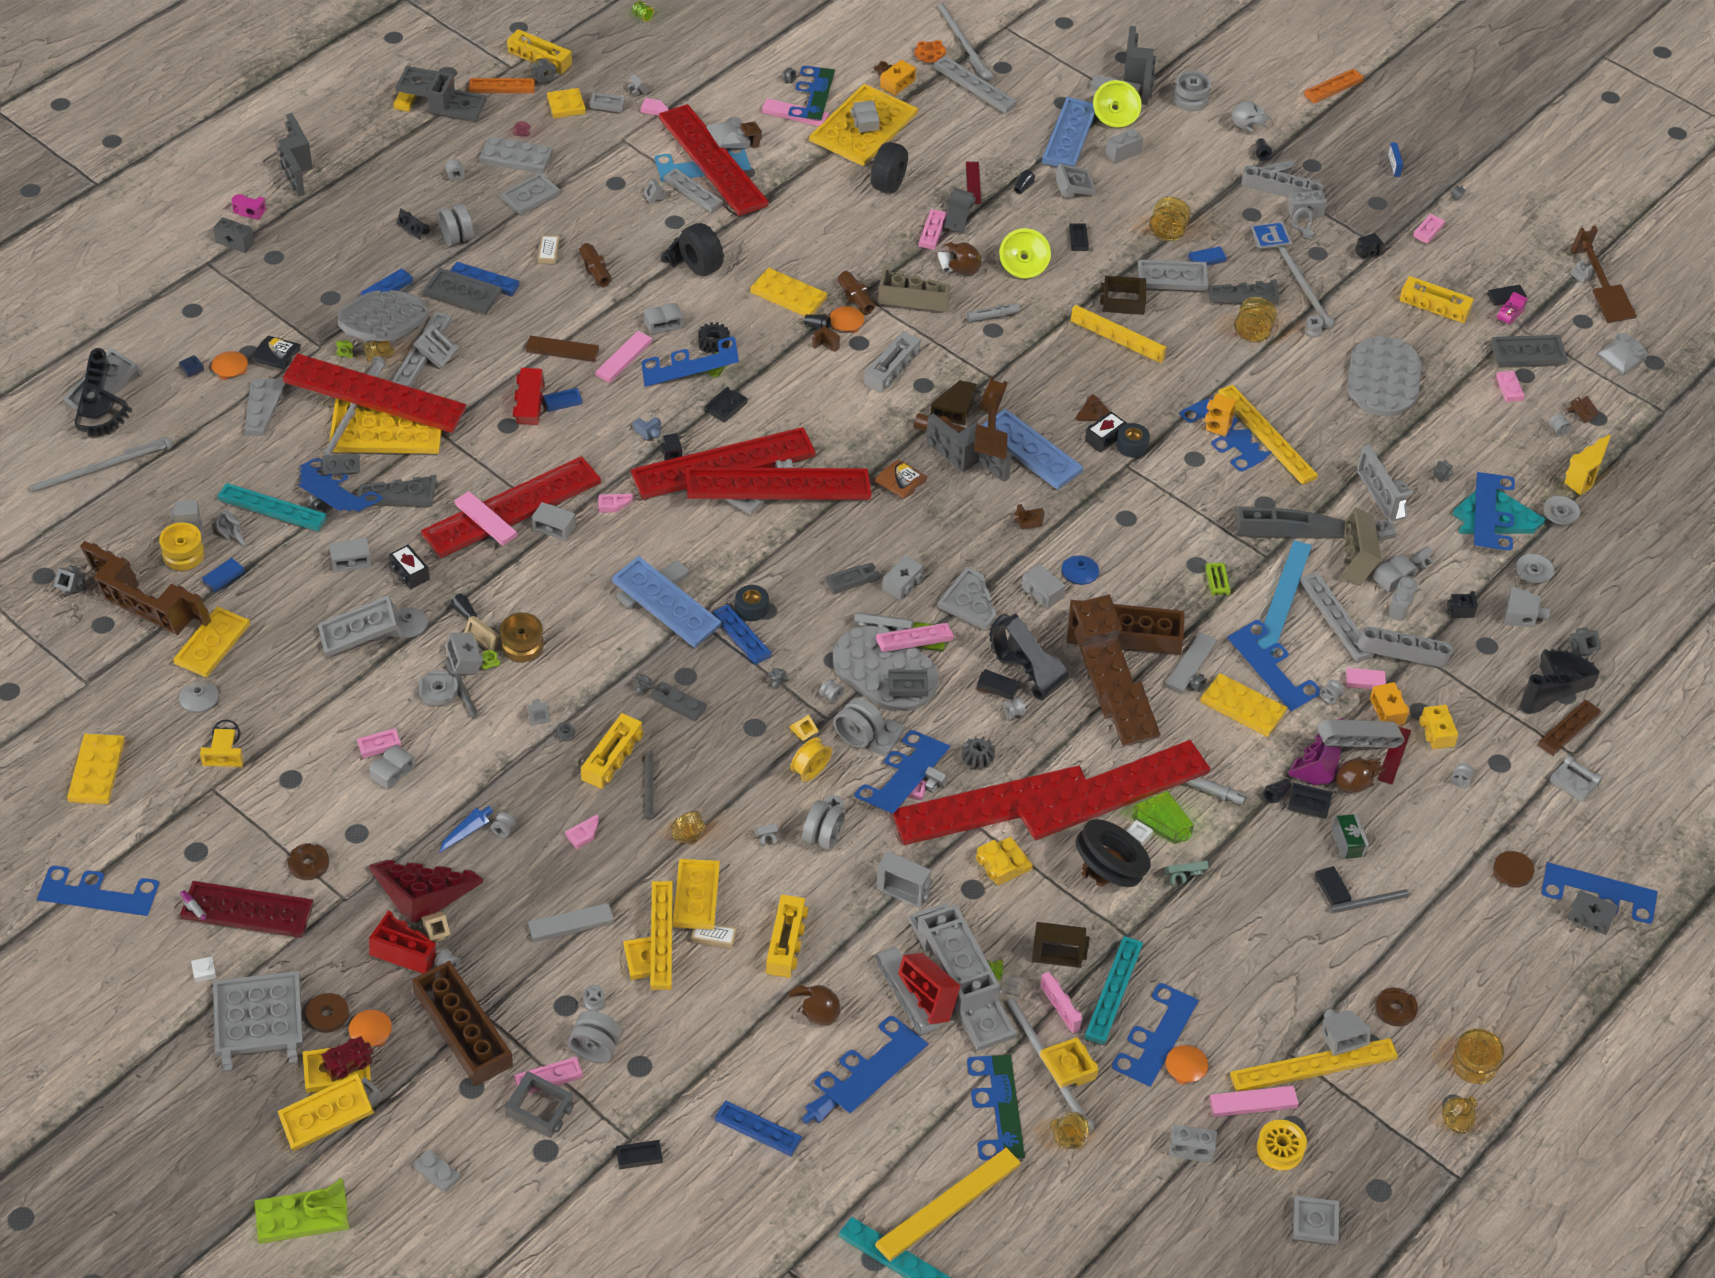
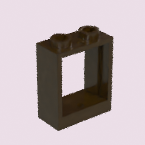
M1105 275L1104 282H1101L1100 293H1103L1100 295V305H1103V312L1144 315L1146 307V278ZM1108 291L1137 293V300L1108 298Z
M1037 922L1032 962L1081 968L1082 960H1087L1090 936H1086L1087 928ZM1043 942L1066 944V945H1074V946H1078V947H1070V946L1046 944V943H1043Z

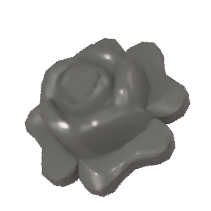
M1447 460L1443 462L1438 461L1437 465L1433 468L1435 472L1434 477L1438 478L1440 482L1448 481L1453 474L1451 470L1453 466Z
M774 668L772 672H767V675L773 680L771 686L779 688L780 683L789 681V678L786 677L787 672L780 668Z
M640 674L638 677H632L637 686L635 692L642 695L644 690L654 689L653 685H651L652 679L643 674Z

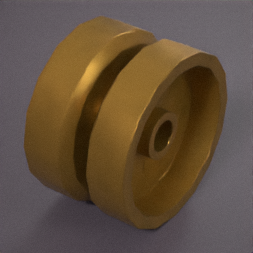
M518 612L509 615L503 620L500 625L501 648L505 656L516 662H527L541 654L544 640L540 619L529 613Z

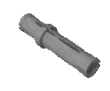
M1016 302L968 311L966 315L968 322L971 323L995 317L1004 318L1006 315L1018 314L1020 309L1019 304Z
M1198 777L1187 782L1188 786L1195 787L1216 795L1221 800L1232 801L1241 806L1244 805L1247 794L1231 789V786H1223L1205 778Z

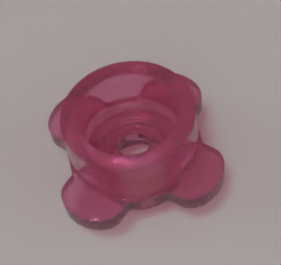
M520 121L515 124V131H513L515 136L530 135L529 129H531V126L527 122Z

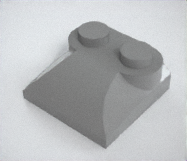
M732 117L728 118L727 122L707 125L706 128L720 148H749L750 136H746L740 128L742 122L739 118Z
M1059 164L1056 172V181L1064 197H1074L1075 194L1095 195L1097 193L1088 170Z
M1619 333L1613 342L1598 352L1597 356L1624 375L1646 361L1648 354L1646 348L1627 333Z

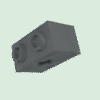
M222 217L213 227L215 241L218 244L246 253L255 243L253 230L250 226Z
M1579 890L1568 920L1590 928L1595 932L1607 935L1618 905Z

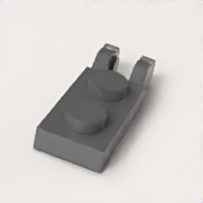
M873 563L828 575L826 582L833 594L868 582L877 581L881 578V574L878 571H874L876 566Z
M665 682L658 684L657 687L660 691L653 690L651 692L652 698L662 703L663 706L693 721H696L706 709L705 703L675 688L672 689Z

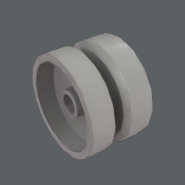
M1186 71L1178 75L1175 83L1174 103L1186 111L1204 109L1209 101L1210 78L1198 71Z
M463 203L454 205L452 211L448 207L438 210L439 225L443 237L449 246L458 244L460 239L465 242L474 238L472 222Z
M858 697L853 698L833 718V724L839 736L846 743L856 748H865L873 737L884 728L882 715L877 708L865 699Z
M816 800L810 809L804 825L803 842L811 845L818 842L820 848L831 851L841 834L846 815L845 809L838 806H833L830 809L828 803Z
M584 1011L578 1016L575 1028L569 1035L567 1040L568 1046L577 1056L587 1061L605 1063L611 1059L615 1051V1046L622 1035V1028L613 1018L603 1013Z

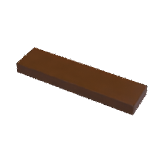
M530 336L526 352L595 362L599 352V345Z
M1585 699L1539 740L1538 746L1554 756L1600 715L1601 710Z

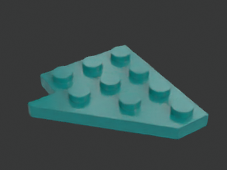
M1496 488V511L1513 514L1514 525L1512 527L1495 525V534H1534L1545 523V518ZM1476 490L1453 511L1455 517L1465 522L1459 529L1458 533L1474 534ZM1506 515L1499 516V521L1507 524L1510 522V518Z

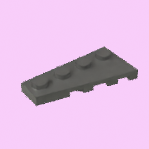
M1276 279L1270 280V283L1256 281L1255 284L1251 285L1243 282L1237 286L1231 284L1209 286V300L1212 302L1279 304Z
M436 474L430 475V478L425 479L413 477V480L410 481L398 479L388 484L384 481L361 484L358 497L373 491L383 497L381 501L375 504L432 507L437 476ZM367 495L365 499L367 501H375L377 496Z

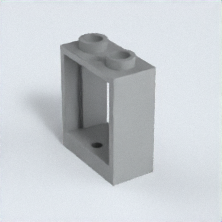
M887 851L878 865L876 889L918 908H921L924 902L927 903L932 893L930 887L933 882L931 870Z

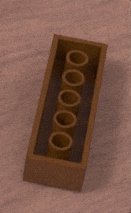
M1070 600L1066 643L1078 644L1074 634L1078 620L1073 604L1081 600ZM1114 604L1122 626V631L1117 637L1121 649L1181 655L1185 611Z
M450 960L412 979L414 994L475 1086L513 1067L512 1052Z

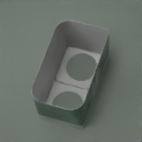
M1336 815L1332 825V832L1342 858L1365 857L1369 842L1358 815Z

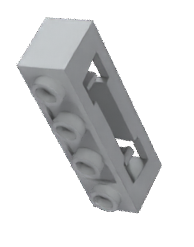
M902 331L865 371L864 385L883 393L886 388L892 385L895 378L900 377L902 371L909 367L912 360L919 356L921 352V339Z

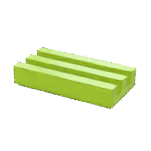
M1206 563L1205 569L1211 596H1215V593H1218L1219 596H1222L1223 593L1230 595L1231 590L1225 563ZM1219 567L1221 570L1224 588L1221 587L1220 577L1217 569ZM1211 568H1213L1217 588H1215Z

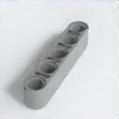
M1252 165L1246 166L1243 170L1241 183L1247 188L1288 198L1290 193L1323 191V185L1318 181Z
M1370 626L1363 629L1357 642L1359 649L1365 652L1437 667H1445L1453 653V647L1443 641Z
M1329 719L1320 722L1317 726V730L1326 746L1395 748L1404 742V737L1395 722Z
M894 946L876 953L875 958L878 967L917 1033L922 1036L941 1028V1023L929 1024L927 1013L924 1009L919 1008L917 1005L919 1001L915 994H910L900 978L898 971L903 957L898 948Z

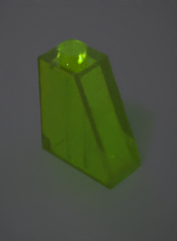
M1168 791L1134 805L1132 814L1134 821L1138 820L1168 841L1177 844L1181 841L1185 842L1192 837L1194 824Z

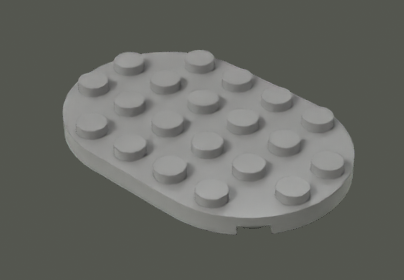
M380 290L372 291L343 307L338 314V325L346 332V335L360 338L364 342H394L423 324L428 318V308H426V303L422 299L406 292L390 290V292L380 293Z
M1376 336L1363 340L1353 349L1350 359L1347 391L1351 400H1355L1362 410L1379 416L1400 415L1404 410H1410L1416 403L1419 393L1420 357L1410 345L1398 338Z
M864 626L854 628L839 638L833 650V666L836 673L844 682L875 705L890 711H896V709L912 711L926 705L934 697L938 687V671L929 657L915 647L882 652L876 641V635L892 631L877 626ZM888 670H927L928 697L889 696Z

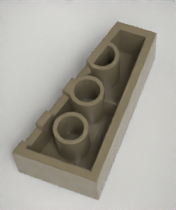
M883 267L879 285L878 304L947 312L950 285L931 279L924 281L920 276L913 275V277L905 276L904 272L901 271L896 273L890 272L889 268Z
M1355 507L1345 520L1344 538H1346L1343 551L1346 552V558H1343V565L1346 568L1342 571V577L1361 586L1374 568L1380 565L1382 557L1374 516Z

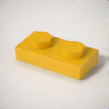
M399 92L393 104L394 109L410 112L418 95Z

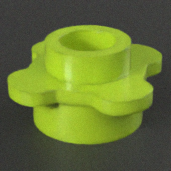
M348 340L337 341L338 350L336 354L340 357L347 356L352 358L354 355L352 352L354 348L353 343Z
M487 650L481 654L483 669L487 670L500 665L496 652Z

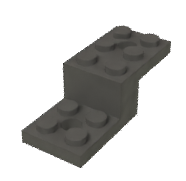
M1130 26L1124 81L1143 84L1141 105H1148V99H1152L1153 89L1150 88L1154 85L1155 66L1152 65H1155L1156 56L1153 55L1154 49L1137 47L1139 33H1136V26Z
M406 66L396 85L397 92L428 97L429 113L477 121L487 101L486 95L455 90L453 74Z
M293 113L286 114L287 122H285V127L289 134L287 138L278 140L279 147L277 148L279 158H281L279 160L280 169L284 170L286 180H290L292 191H296L298 197L305 195L302 172L313 169L309 142Z
M934 413L928 416L926 442L929 446L936 449L941 456L947 458L955 467L964 472L980 462L983 467H986L995 477H998L1003 482L1009 479L1012 454L1008 450L1006 460L974 451L976 424H972L960 433H957Z

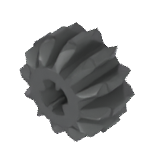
M975 736L974 740L968 738L962 747V760H965L966 766L972 765L973 769L979 767L982 770L983 766L989 767L990 762H993L995 758V748L991 740L985 741L984 736L981 739Z

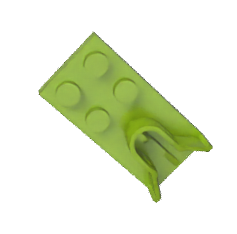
M338 1178V1181L326 1189L254 1200L259 1244L349 1229L346 1193L342 1178Z

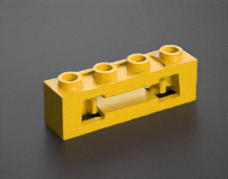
M517 29L507 39L509 53L530 62L541 58L549 59L555 65L556 72L559 74H563L572 65V51Z
M1409 276L1402 288L1399 301L1465 323L1471 312L1474 298ZM1415 284L1426 287V292L1422 291L1423 287L1420 289L1414 288ZM1453 297H1456L1463 301L1461 302V304L1457 303V299H1454L1453 302L1451 300Z
M621 713L582 765L581 780L600 789H603L606 783H610L614 772L621 768L625 757L632 753L636 742L642 739L644 734L642 722Z
M781 894L766 961V974L791 978L792 970L797 968L798 958H795V955L800 953L801 941L799 936L804 935L805 924L802 922L803 919H807L809 907L805 906V898ZM785 916L786 923L792 924L788 942V955H786L785 948H780L785 927Z

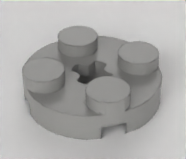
M435 670L427 673L428 676L424 679L423 677L420 679L418 689L424 704L439 706L449 705L454 702V698L458 693L457 679L450 676L449 672ZM437 686H441L442 688L440 690H435Z

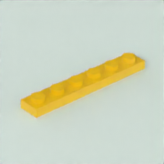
M1078 305L1072 308L1071 322L1159 363L1164 361L1166 346Z
M652 881L651 990H672V881Z

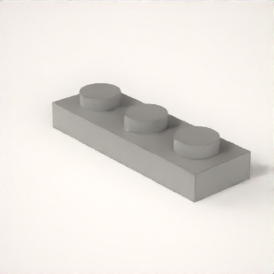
M856 612L854 621H858V625L870 626V623L877 624V627L887 629L889 626H895L896 630L911 629L913 619Z

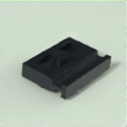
M727 386L705 405V412L709 411L712 416L725 423L748 403V398L735 390H730V387Z
M1294 783L1288 810L1327 819L1333 792Z

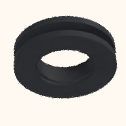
M1101 819L1090 820L1076 837V848L1085 863L1098 875L1116 885L1135 887L1151 868L1149 855L1140 842L1114 823ZM1104 846L1117 851L1125 861L1113 856Z

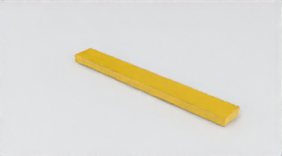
M1234 385L1218 390V394L1236 400L1235 414L1302 485L1317 479L1318 474Z
M1391 1038L1370 1042L1368 1046L1336 1056L1330 1050L1231 1071L1230 1078L1236 1092L1249 1091L1397 1060L1398 1054Z
M1007 1148L1003 1149L878 1240L875 1246L891 1262L1019 1168L1021 1162Z

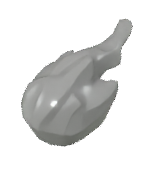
M229 511L220 512L216 518L218 532L228 540H230L231 535L244 546L245 541L240 533L242 528L237 517Z

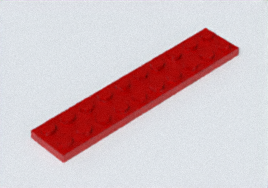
M688 104L659 113L661 122L738 216L768 207L769 201L727 150L718 146L706 128L707 126Z
M298 353L283 376L284 383L451 433L456 429L466 410L465 403Z
M804 427L633 468L631 469V476L643 500L687 489L685 467L772 468L776 467V460L786 461L791 459L793 463L816 457V452Z
M581 456L489 498L482 503L511 526L533 516L541 502L554 506L601 484V478ZM463 511L421 530L423 538L440 559L490 536Z
M685 467L687 499L871 500L872 495L868 468Z
M1190 739L1019 805L1016 811L1034 840L1037 841L1210 773V767Z
M1080 765L900 807L891 815L903 845H908L1020 818L1016 811L1017 806L1084 781L1086 778Z

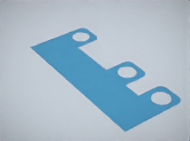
M727 148L728 153L743 171L751 170L745 148H741L742 151L740 153H733L731 148ZM661 154L654 157L661 182H665L664 175L675 168L689 178L706 176L694 161L674 164L670 154ZM665 156L669 158V161L667 163H660L658 159Z

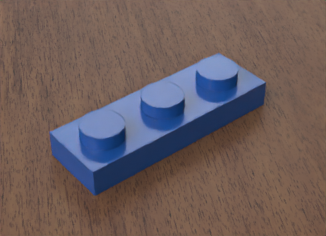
M401 268L363 290L361 296L380 290V293L390 292V290L399 291L411 284L413 277Z

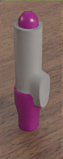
M185 890L181 891L180 896L184 900V905L190 911H193L200 920H206L207 914L197 904L195 899Z

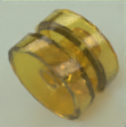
M1164 197L1158 200L1149 222L1151 231L1157 237L1168 241L1181 238L1186 231L1190 219V208L1179 198Z
M1251 297L1244 300L1235 319V331L1247 341L1262 342L1267 340L1271 335L1277 318L1276 308L1266 299Z
M1475 1028L1468 1030L1458 1040L1452 1057V1067L1459 1077L1469 1083L1484 1084L1490 1082L1496 1076L1504 1056V1046L1500 1039L1490 1031Z

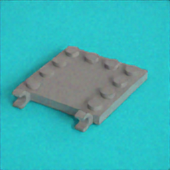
M299 971L213 981L216 1057L222 1056L224 1072L233 1071L232 1055L287 1049L289 1064L298 1063L297 1047H303Z

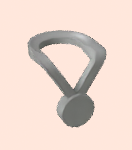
M1303 207L1294 213L1292 227L1303 232L1304 238L1310 239L1314 236V232L1310 230L1313 213L1309 208ZM1302 212L1309 213L1307 229L1297 225V218Z

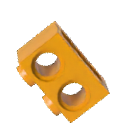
M1216 393L1213 400L1210 399L1207 405L1209 412H1207L1204 422H1207L1205 430L1226 437L1232 425L1236 400Z

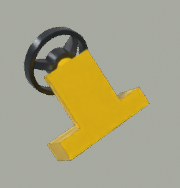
M226 719L214 725L211 748L201 747L200 750L202 766L243 767L244 760L241 748H232L239 741L241 735L240 728L234 721ZM222 722H231L235 727L231 729L224 727L221 729L218 725ZM235 730H238L237 739L235 740V742H233Z

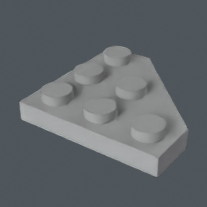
M969 567L964 569L938 601V608L985 631L996 620V611L993 609L992 599L986 588L983 574Z

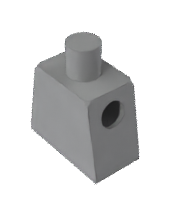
M1512 586L1507 600L1503 624L1534 627L1537 618L1548 620L1550 609L1539 607L1541 600L1539 595Z
M1329 1009L1325 1012L1322 1033L1334 1056L1370 1045L1371 1028L1353 1012L1347 1010L1336 1013L1334 1009Z

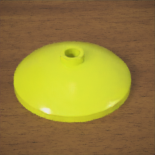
M1119 80L1108 81L1096 91L1093 98V109L1098 119L1105 125L1113 128H1123L1131 125L1138 118L1141 111V99L1136 89L1130 84Z
M1022 228L1012 231L1004 238L1000 246L999 257L1002 266L1009 274L1017 278L1029 279L1040 275L1047 268L1051 258V250L1048 241L1041 233L1033 229ZM1026 255L1027 259H1022L1021 256Z

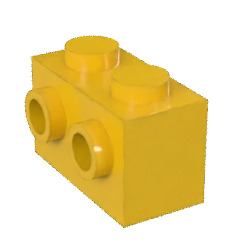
M1447 705L1424 707L1419 720L1421 727L1425 729L1426 740L1430 742L1432 750L1455 747L1458 732Z

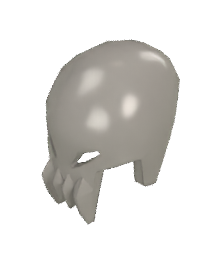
M1252 101L1240 102L1232 111V119L1235 125L1251 133H1254V124L1267 128L1264 124L1266 123L1265 120H1272L1263 108Z

